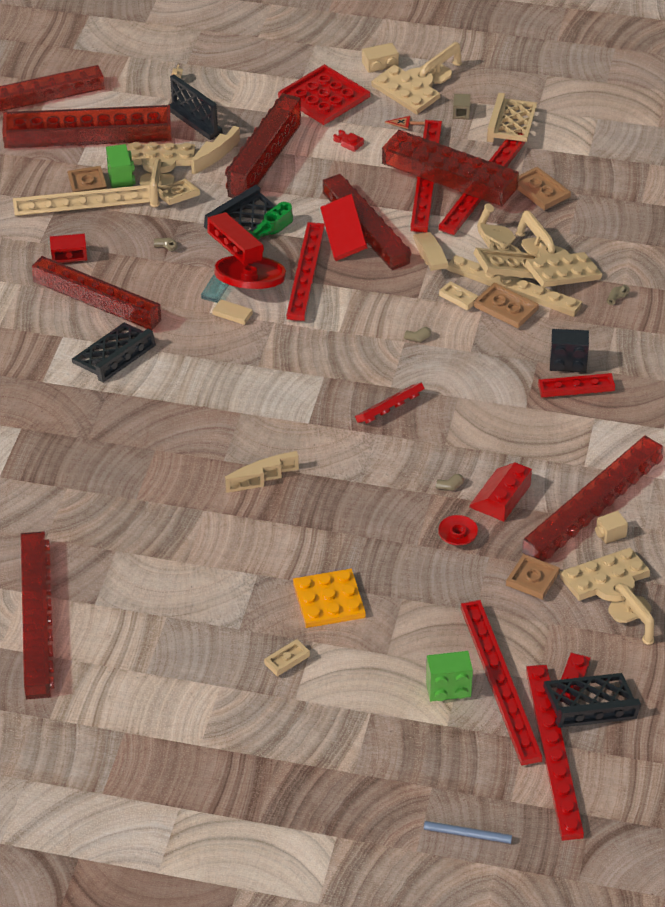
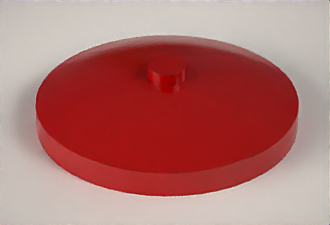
M228 256L215 263L214 274L217 279L231 286L246 289H266L282 284L285 281L286 269L279 262L266 257L253 264L244 265L236 257Z

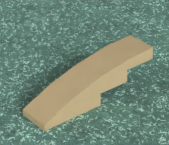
M233 126L227 135L220 133L213 143L206 141L191 159L192 174L210 167L228 154L240 142V127Z
M431 232L413 234L421 259H424L426 265H429L430 270L447 269L448 261Z
M297 451L256 461L225 476L226 493L264 487V481L282 478L281 472L299 470Z

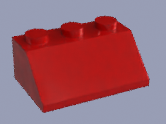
M516 462L496 469L471 502L469 508L504 522L531 486L532 469Z

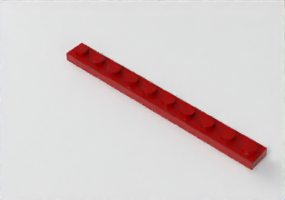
M425 120L410 231L428 232L442 121Z
M506 139L441 221L439 224L440 231L452 235L456 234L526 142Z
M481 600L461 603L462 614L521 766L542 762L539 746Z
M547 665L526 666V675L561 841L583 839L584 832L562 731L555 722L557 716L543 687L544 681H550Z

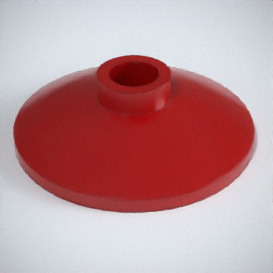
M452 515L440 522L438 533L442 540L449 544L466 545L477 537L478 527L469 517Z

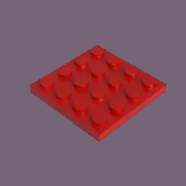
M324 64L278 91V97L322 125H325L370 98V91Z

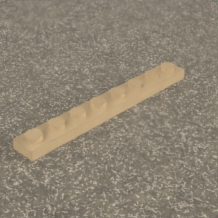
M150 185L13 198L15 216L150 203Z
M457 255L448 263L447 270L488 286L495 282L542 306L572 317L582 307V301L545 287L542 288V286L514 276L488 275L479 263Z

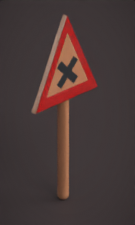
M411 116L385 121L387 124L408 129L409 125H425V122L410 121Z

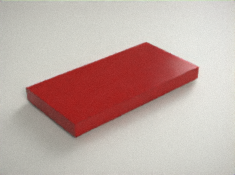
M352 194L320 207L335 261L368 248Z

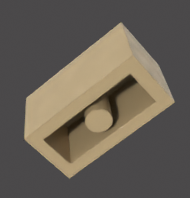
M393 43L362 49V63L368 73L389 69L394 64L399 66V53Z

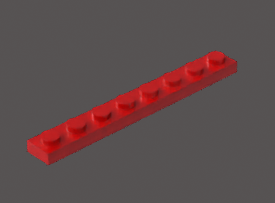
M307 222L287 309V320L305 321L325 230L324 223Z

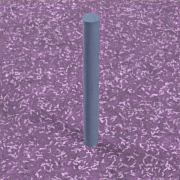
M425 821L424 830L509 844L512 842V835L430 821Z

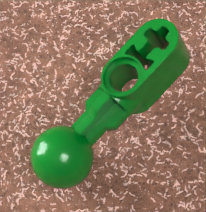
M289 202L279 203L264 215V220L257 225L254 231H247L258 241L262 236L279 233L293 222L292 205Z

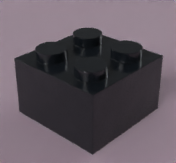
M552 329L550 371L587 373L589 330Z

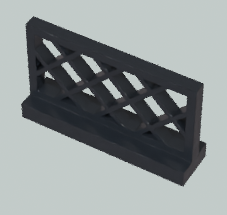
M171 75L172 103L167 105L168 111L209 140L214 139L220 133L223 134L222 128L218 125L217 104L176 75Z
M256 184L207 213L204 219V227L207 229L208 217L226 212L231 217H239V221L236 222L241 226L251 227L250 231H254L260 223L253 222V218L264 219L266 211H270L275 205L260 193L261 188ZM261 200L264 205H255L254 203ZM252 209V213H245L242 210ZM254 209L264 210V214H256ZM241 217L251 218V222L241 221Z
M124 322L73 357L72 363L96 374L98 380L104 383L156 346L153 331L150 329L142 331ZM122 338H129L128 340H120V341H119V339H122ZM116 347V349L106 350V348Z
M622 673L544 681L543 684L557 716L555 722L558 728L637 719L641 707L639 699H634ZM619 681L621 686L618 688L609 682ZM597 683L601 685L602 688L599 690L595 687L590 686V684ZM577 685L583 689L579 692L571 688V686ZM557 687L563 690V692L559 694L553 691L552 688ZM607 688L615 692V695L611 696L603 691ZM587 690L596 696L593 699L585 695L584 692ZM569 693L575 696L576 699L573 701L564 695ZM621 695L627 698V700H619L617 697ZM601 697L609 702H599L597 700ZM581 699L589 704L581 705L577 702ZM561 701L569 706L560 707L559 702Z

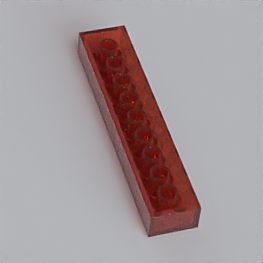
M170 105L3 112L2 134L4 149L172 141Z

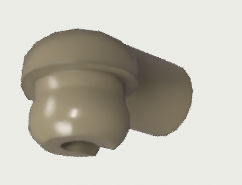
M170 237L154 239V247H164L169 251H175L178 247L177 242Z
M627 285L613 288L607 298V303L614 305L617 299L628 295L630 288Z
M423 327L416 332L406 330L404 339L423 342L431 336V329Z
M455 474L448 480L437 479L436 489L454 491L463 484L464 478L461 474Z

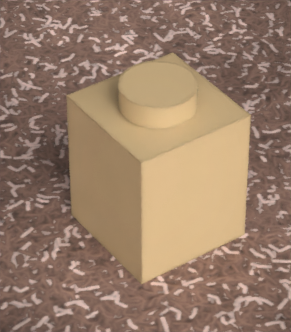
M615 511L597 518L595 532L605 544L627 536L628 523L619 511Z

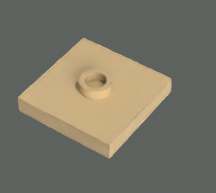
M187 179L176 181L171 187H158V196L168 205L200 195V189Z

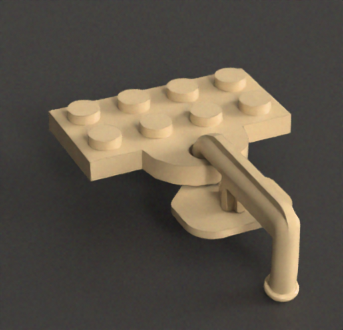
M454 42L420 68L404 71L394 64L371 81L372 87L418 115L440 98V93L432 88L433 84L444 83L452 76L451 69L442 63L454 55L452 63L455 66L462 65L460 44Z
M133 142L128 143L127 148L128 151H131L134 165H142L143 169L148 172L141 175L140 185H150L151 207H158L160 205L158 187H171L174 184L175 178L168 172L175 169L176 166H191V159L195 156V144L190 143L157 144L151 142L141 144Z
M489 203L485 204L477 224V229L489 249L476 247L473 252L484 272L488 275L495 274L505 277L514 276L535 279L526 268L525 263L526 260L537 257L523 253L511 243L515 240V236L507 227L486 224L490 213L494 211V207Z
M528 210L523 212L515 235L525 236L526 226L536 235L535 238L523 239L521 246L528 254L537 257L526 260L525 266L542 288L601 279V271L585 252L570 254L565 249L555 246L551 236L534 215Z
M631 548L560 571V579L578 601L595 595L606 601H611L608 612L615 621L627 623L640 618L645 624V635L642 637V641L646 645L654 643V618L650 614L651 605L644 597L633 594L635 581L649 577L650 570Z

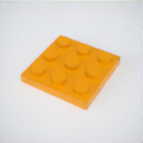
M352 568L293 578V586L306 628L366 618V612Z

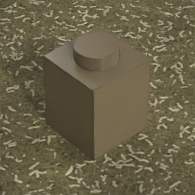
M454 94L453 119L469 120L471 94Z

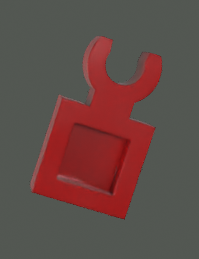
M339 130L338 135H333L335 142L341 143L342 147L353 152L364 144V138L353 133L347 135L343 130Z

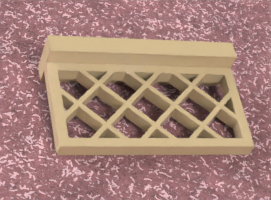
M498 93L488 125L487 142H494L495 138L527 142L537 109V102L505 99V93Z

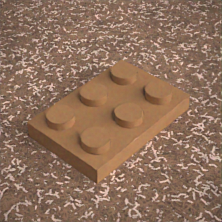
M535 167L511 179L513 187L544 211L571 196V192L539 167Z
M495 282L474 301L475 308L516 328L523 325L539 309L538 303Z

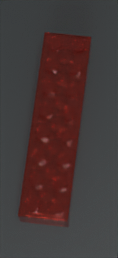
M282 93L275 100L273 107L268 110L265 118H262L261 123L255 128L251 137H248L246 144L241 147L238 155L233 158L230 166H227L225 176H227L226 189L228 197L234 198L252 186L259 185L301 125L300 97Z
M398 130L382 147V164L501 207L518 189V171L402 130Z

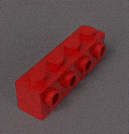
M226 212L208 217L207 233L242 264H253L263 259V244Z

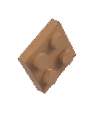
M101 166L67 171L72 192L107 189Z
M523 554L507 578L506 586L543 600L559 575L560 568Z

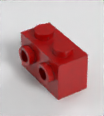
M85 233L50 236L52 263L87 260Z

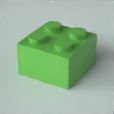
M126 144L107 146V168L111 188L132 187L136 182L135 175L133 174L135 169L131 151L127 150Z
M468 651L427 655L426 686L430 702L471 697L473 669Z

